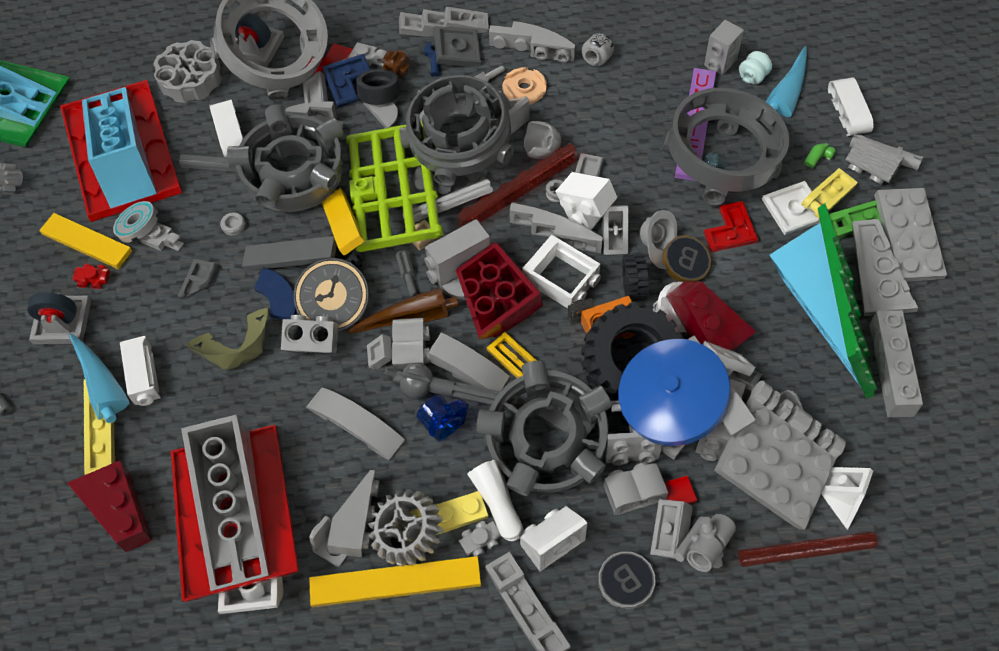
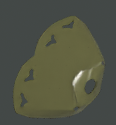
M268 308L260 309L247 315L248 330L245 341L239 349H231L211 340L213 337L209 333L190 340L186 345L189 349L223 370H231L248 363L263 353ZM264 315L261 321L256 320L257 317ZM200 342H202L201 348L194 347V345H198Z

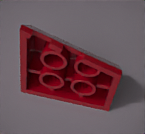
M496 241L456 269L479 340L501 336L504 332L515 327L543 306L540 292Z

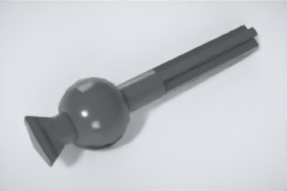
M420 363L407 365L403 372L397 370L393 372L386 368L383 381L393 380V383L400 384L401 392L412 399H421L429 392L492 405L500 391L432 377V371ZM518 398L510 404L514 408H516Z

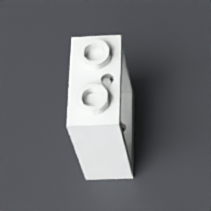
M553 235L547 239L523 267V274L537 290L569 310H572L576 304L580 305L586 298V291L590 287L594 288L601 278L599 274L600 263ZM555 256L586 274L571 294L540 275Z

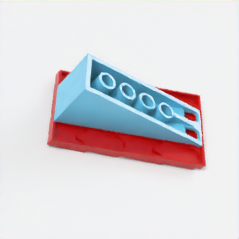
M147 80L60 106L90 222L121 213L138 202L147 201L153 203L169 198L171 195L175 196L182 193Z

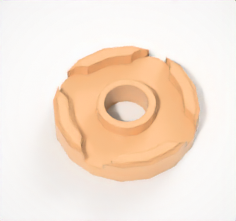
M522 67L512 70L505 76L502 90L508 99L527 96L529 104H533L545 95L547 82L539 71L535 69L532 71ZM521 83H528L530 87L523 89L519 85Z

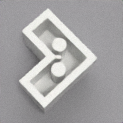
M572 172L555 191L568 219L583 225L589 230L596 225L617 199L610 179Z

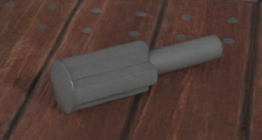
M399 251L395 254L401 277L406 280L410 296H416L417 292L412 278L414 270L409 251Z

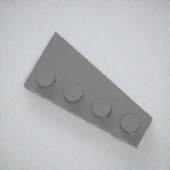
M879 219L853 221L852 228L864 316L875 315L876 311L903 310V313L917 312L918 306L915 300H913L909 291L910 288L901 274L900 266L897 259L893 256L890 249L891 246Z

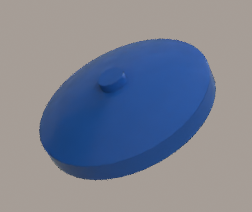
M686 339L664 340L643 349L627 365L619 384V404L629 425L644 439L665 446L689 444L708 435L724 418L731 399L730 379L723 362L708 347Z

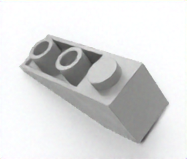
M375 470L368 472L332 518L327 544L329 554L362 557L363 549H369L370 537L368 534L370 532H366L368 522H373L372 512H375V506H371L372 496L377 497L379 490V480H375Z

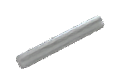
M485 179L437 198V212H443L491 193L493 187L490 180ZM427 203L413 208L414 222L428 218Z

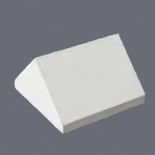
M282 577L219 593L218 613L226 614L278 608L283 597Z

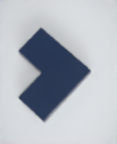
M364 54L322 66L337 108L358 101L352 82H355L360 74L370 70Z

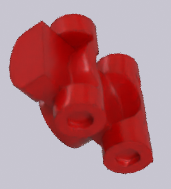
M84 264L83 267H76L72 280L78 282L77 287L87 288L88 283H92L91 288L101 289L102 284H107L110 270L105 265H98L95 268L91 264Z

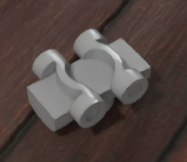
M481 521L476 525V529L473 532L471 529L464 531L461 534L463 539L459 540V543L467 556L473 554L474 557H479L485 553L482 547L487 545L491 550L498 546L499 543L496 539L501 537L493 521L488 524L485 521Z

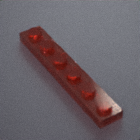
M570 143L563 148L557 149L554 154L540 160L529 170L521 172L510 182L502 184L493 193L483 196L480 201L471 207L464 208L458 214L459 228L476 219L479 223L483 222L576 162V148Z

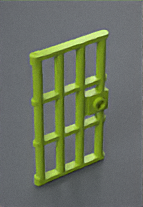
M421 121V125H422V129H423V134H424V139H426V134H425V131H424V128H423V124H422V121ZM406 125L363 132L346 137V142L349 144L351 162L349 176L352 180H349L351 200L354 204L352 209L364 242L356 247L358 252L443 236V228L439 225L436 205L438 196L437 192L434 191L431 170L423 166L415 157L406 159L405 148H402L400 128L406 127ZM394 137L397 161L383 163L380 139ZM371 141L374 165L360 167L358 143ZM421 166L425 192L411 194L407 168ZM398 170L401 196L387 199L384 172ZM374 174H375V177L370 176V177L361 178V177H363V176H369V175H374ZM376 198H378V201L364 203L365 201L376 200ZM426 202L430 229L416 231L412 204ZM403 206L406 233L392 236L389 208ZM379 210L382 238L368 240L365 213Z

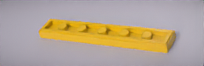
M478 556L405 565L403 567L396 566L309 577L311 607L481 586Z

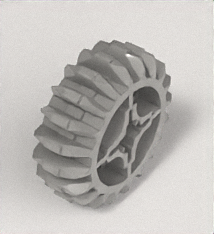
M406 489L405 493L396 491L395 498L391 495H386L387 503H378L380 511L378 513L372 512L373 517L376 518L375 522L368 523L369 527L374 529L373 532L368 534L370 539L374 540L371 546L378 551L379 557L386 558L390 564L397 563V565L403 567L406 563L416 565L417 558L421 561H426L425 552L434 553L431 545L433 542L435 544L440 543L436 534L443 532L442 528L438 526L443 521L442 517L437 515L440 511L438 506L433 504V500L428 496L425 497L419 491L414 493L410 489ZM409 508H418L422 517L412 516L409 513ZM390 538L398 539L402 543V548H394Z

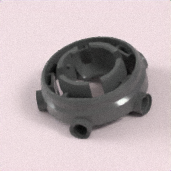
M453 75L435 80L420 90L408 107L406 127L400 128L402 148H410L415 158L423 166L435 172L434 180L443 186H452L456 176L481 171L495 161L506 165L514 153V146L508 144L511 136V122L508 111L511 107L510 101L502 91L497 90L490 83L473 76ZM465 93L466 99L459 100L455 94ZM423 110L425 115H423L422 117V124L426 134V139H424L423 129L419 117L420 113ZM474 113L481 116L473 128L458 133V146L449 145L446 133L440 131L442 125L452 117H470ZM502 114L499 126L494 125L489 132L490 120H494Z
M272 105L265 111L266 121L254 127L244 137L239 146H228V166L230 168H237L244 188L259 205L280 212H297L309 209L331 195L340 182L343 170V156L338 139L344 136L343 130L335 118L322 122L306 115H287L283 106ZM308 139L318 141L319 146H316L312 141ZM276 147L278 154L282 158L291 155H303L309 158L314 155L316 158L312 161H306L296 170L284 172L273 168L274 164L270 153ZM323 151L329 157L328 159H324ZM256 172H258L262 183L259 189L249 182V179H255ZM309 180L311 181V184H312V188H310V189L308 188V182H309Z
M544 361L525 363L521 367L523 376L513 380L500 391L493 401L490 410H479L477 434L486 435L487 445L493 460H496L501 472L509 479L506 486L521 495L529 496L531 491L540 493L561 492L575 487L584 480L591 484L606 467L601 461L606 449L608 436L605 410L612 407L607 393L601 385L592 390L584 382L572 375L558 371H547ZM550 388L563 389V394L552 392ZM526 392L527 397L549 393L548 397L543 396L528 401L518 410L510 405L516 398ZM570 392L578 396L579 406L591 425L596 422L598 423L599 443L586 440V427L582 422L581 414L574 407L573 400L568 398ZM537 409H557L563 412V415L569 422L570 432L568 439L560 448L544 452L541 461L528 456L530 445L526 441L523 432L525 420ZM505 410L514 415L509 426L508 438L510 444L513 445L514 456L520 463H516L513 472L505 465L497 449V442L504 443L507 421ZM585 447H588L589 449H596L597 451L595 455L592 454L588 449H585ZM560 465H566L567 469L571 468V473L575 476L560 483L538 484L540 481L539 474L553 475L555 474L554 469Z

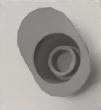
M660 210L651 218H647L640 230V239L648 248L652 263L660 269H667L665 265L663 266L662 254L666 245L677 237V221L670 211Z

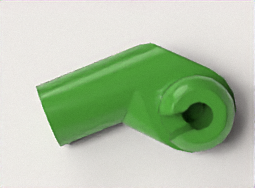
M828 143L815 145L803 163L814 168L820 158L824 156L827 159H831L836 150L834 147H830Z

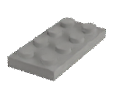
M925 189L878 190L874 196L877 202L881 225L891 246L890 249L893 256L898 261L904 280L910 282L944 279L947 273Z

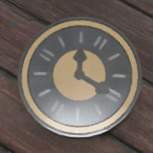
M323 259L308 266L299 276L294 289V304L299 315L307 316L306 320L316 321V316L332 317L331 322L338 323V332H341L353 326L364 316L369 304V287L363 274L353 264L341 259ZM322 328L319 330L321 332L328 333L326 328Z

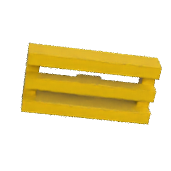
M504 332L487 347V351L516 378L521 377L523 373L506 359L496 347L520 368L524 363L502 344L503 341L507 342L527 362L537 360Z

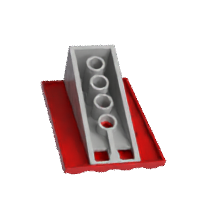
M232 415L181 428L184 448L172 450L171 461L182 602L199 600L299 572L277 426L271 425L249 431L237 415Z

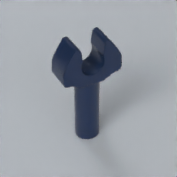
M428 42L424 47V54L431 59V77L439 76L440 64H437L436 52L431 49V42Z

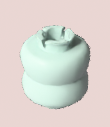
M760 51L750 53L747 59L739 66V73L743 81L752 84L761 83L764 77L772 70V62L769 56Z

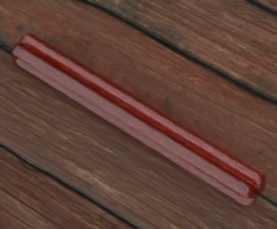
M865 532L740 550L738 560L742 567L872 549L878 545V541L874 532Z

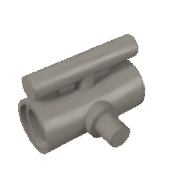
M716 514L711 519L709 517H699L675 551L674 558L682 562L687 556L689 564L701 572L710 571L712 566L720 568L723 565V549L736 531L734 522L722 514Z

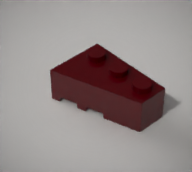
M684 281L666 295L689 337L695 336L702 345L706 341L733 351L756 332L703 282Z
M120 460L67 482L107 533L125 552L152 541L130 472Z

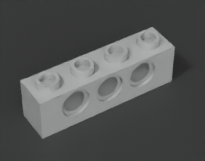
M903 310L876 311L869 327L887 417H914L923 405Z

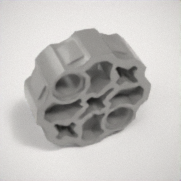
M190 40L185 43L176 42L171 44L161 55L156 57L153 64L155 67L154 76L161 92L173 98L176 102L185 103L189 100L204 99L209 96L214 88L219 86L222 80L220 74L221 66L218 58L213 59L211 48L204 46L200 41Z

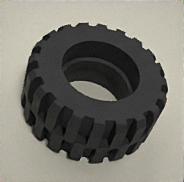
M630 302L627 306L620 304L602 314L586 333L584 338L585 344L581 347V355L584 356V360L581 362L582 369L588 372L586 376L588 383L593 382L596 387L601 385L610 401L619 400V384L623 375L614 364L611 356V343L617 335L624 332L635 333L643 337L650 345L669 339H684L682 332L677 333L674 328L677 326L673 319L670 322L664 317L667 313L661 309L656 313L652 311L654 307L649 304H645L643 307H639L638 302Z

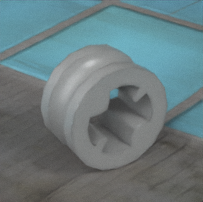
M552 180L546 185V196L550 201L560 202L557 194H554V188H559L563 181Z

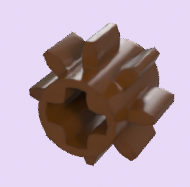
M389 50L382 60L384 70L392 71L401 78L410 67L408 56L401 50H396L394 53L392 50Z

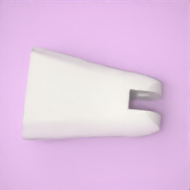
M496 460L485 462L467 473V475L489 506L500 535L508 541H517L522 536L524 529L512 504L504 474L499 469Z

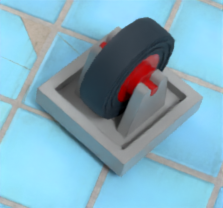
M250 13L240 19L235 29L236 42L241 52L253 63L267 68L284 39L283 31L269 28L262 19Z
M41 292L32 295L27 307L29 315L34 318L29 338L31 343L72 344L69 333L74 334L83 342L91 305L89 296H64L61 293Z

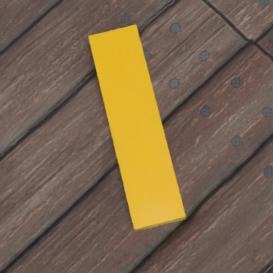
M339 188L322 201V205L340 252L346 255L361 245L364 239L343 190Z
M55 213L39 230L42 235L116 269L121 267L132 252L129 246Z

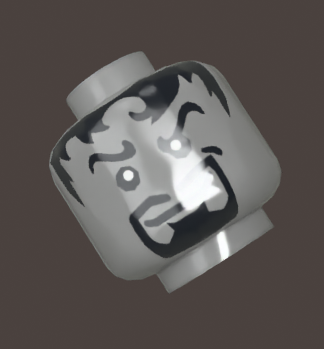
M602 33L592 35L582 47L584 60L592 66L603 65L614 52L612 40Z

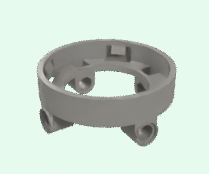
M222 0L217 11L214 35L210 39L213 59L221 58L227 68L237 77L251 85L267 89L268 98L271 100L281 96L287 97L289 88L300 85L316 72L326 50L328 32L323 15L312 0H289L306 12L304 16L296 8L287 4L288 0ZM236 3L238 6L230 13L228 19L224 17V10L226 8L229 10ZM273 10L289 17L301 31L300 49L302 55L290 66L278 69L262 67L250 61L239 49L235 38L236 26L246 14L251 12V14L256 15L260 19H265L271 15Z

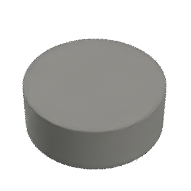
M229 213L222 218L220 225L225 234L234 236L244 230L245 221L241 214Z

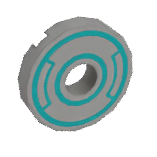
M147 201L131 205L116 219L113 226L114 234L122 242L127 243L133 242L131 239L135 237L138 239L144 237L155 226L158 219L156 217L158 210Z

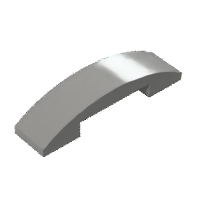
M322 387L306 406L307 409L324 420H330L366 443L368 448L388 461L391 460L405 441L403 437L379 418L353 401Z
M510 552L485 566L497 590L536 651H567L571 648L556 623L552 622L525 580L524 573Z

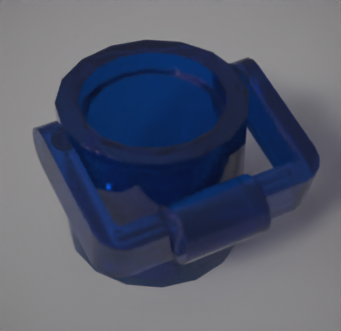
M436 395L421 406L416 418L429 432L430 436L440 442L464 424L469 404L462 399L447 402L443 396Z

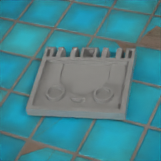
M760 381L754 387L746 403V407L756 419V422L735 436L730 437L714 471L792 526L805 530L835 460L842 454L846 441L829 429H825L820 433L816 443L812 441L818 436L821 423L815 419L813 420L810 414L799 406H794V403L788 399L780 403L775 413L771 410L779 402L780 393L775 391L766 382Z

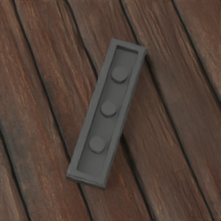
M330 236L246 246L242 267L244 270H259L262 268L313 264L323 259H335L337 243L335 237Z

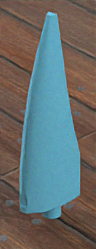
M806 46L801 50L788 74L774 88L766 101L778 114L786 117L792 116L802 89L806 69Z
M69 333L84 372L89 401L98 420L105 418L107 423H112L116 420L115 414L126 408L130 402L103 362L87 345L74 334Z

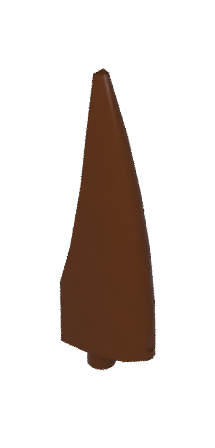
M437 288L391 305L354 325L348 331L349 334L392 326L393 320L423 318L424 323L449 317L447 309L459 306L456 296L444 299L441 288Z

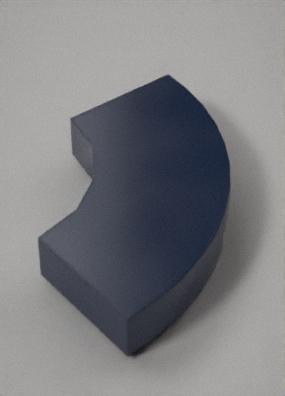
M262 268L255 285V291L263 294L269 300V315L271 318L291 320V315H296L297 311L291 286L278 273Z

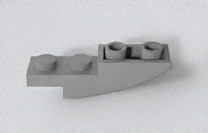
M513 21L512 28L490 25V46H495L496 48H516L519 51L531 50V57H536L539 60L554 59L559 62H574L575 44L555 32L536 25Z

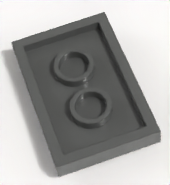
M421 166L417 167L411 182V194L425 192ZM481 170L468 175L456 176L454 185L443 186L434 180L435 172L431 171L437 198L483 181L488 176V170ZM480 197L458 205L456 208L476 211Z

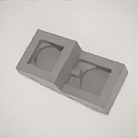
M328 101L298 104L285 110L287 115L299 114L311 117V115L317 116L318 113L330 118H337L334 102Z

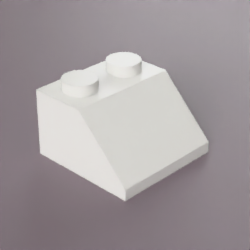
M567 506L561 510H552L545 516V521L537 526L532 524L522 532L523 536L520 537V545L539 571H542L585 541L587 522Z

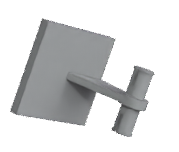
M611 400V411H621L619 400ZM630 426V433L608 434L605 461L616 466L625 465L630 461L647 462L649 464L660 458L662 445L644 439Z

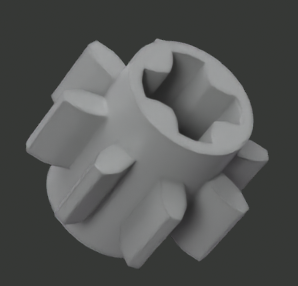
M0 163V191H16L15 186L20 187L23 182L22 171L16 169V164Z

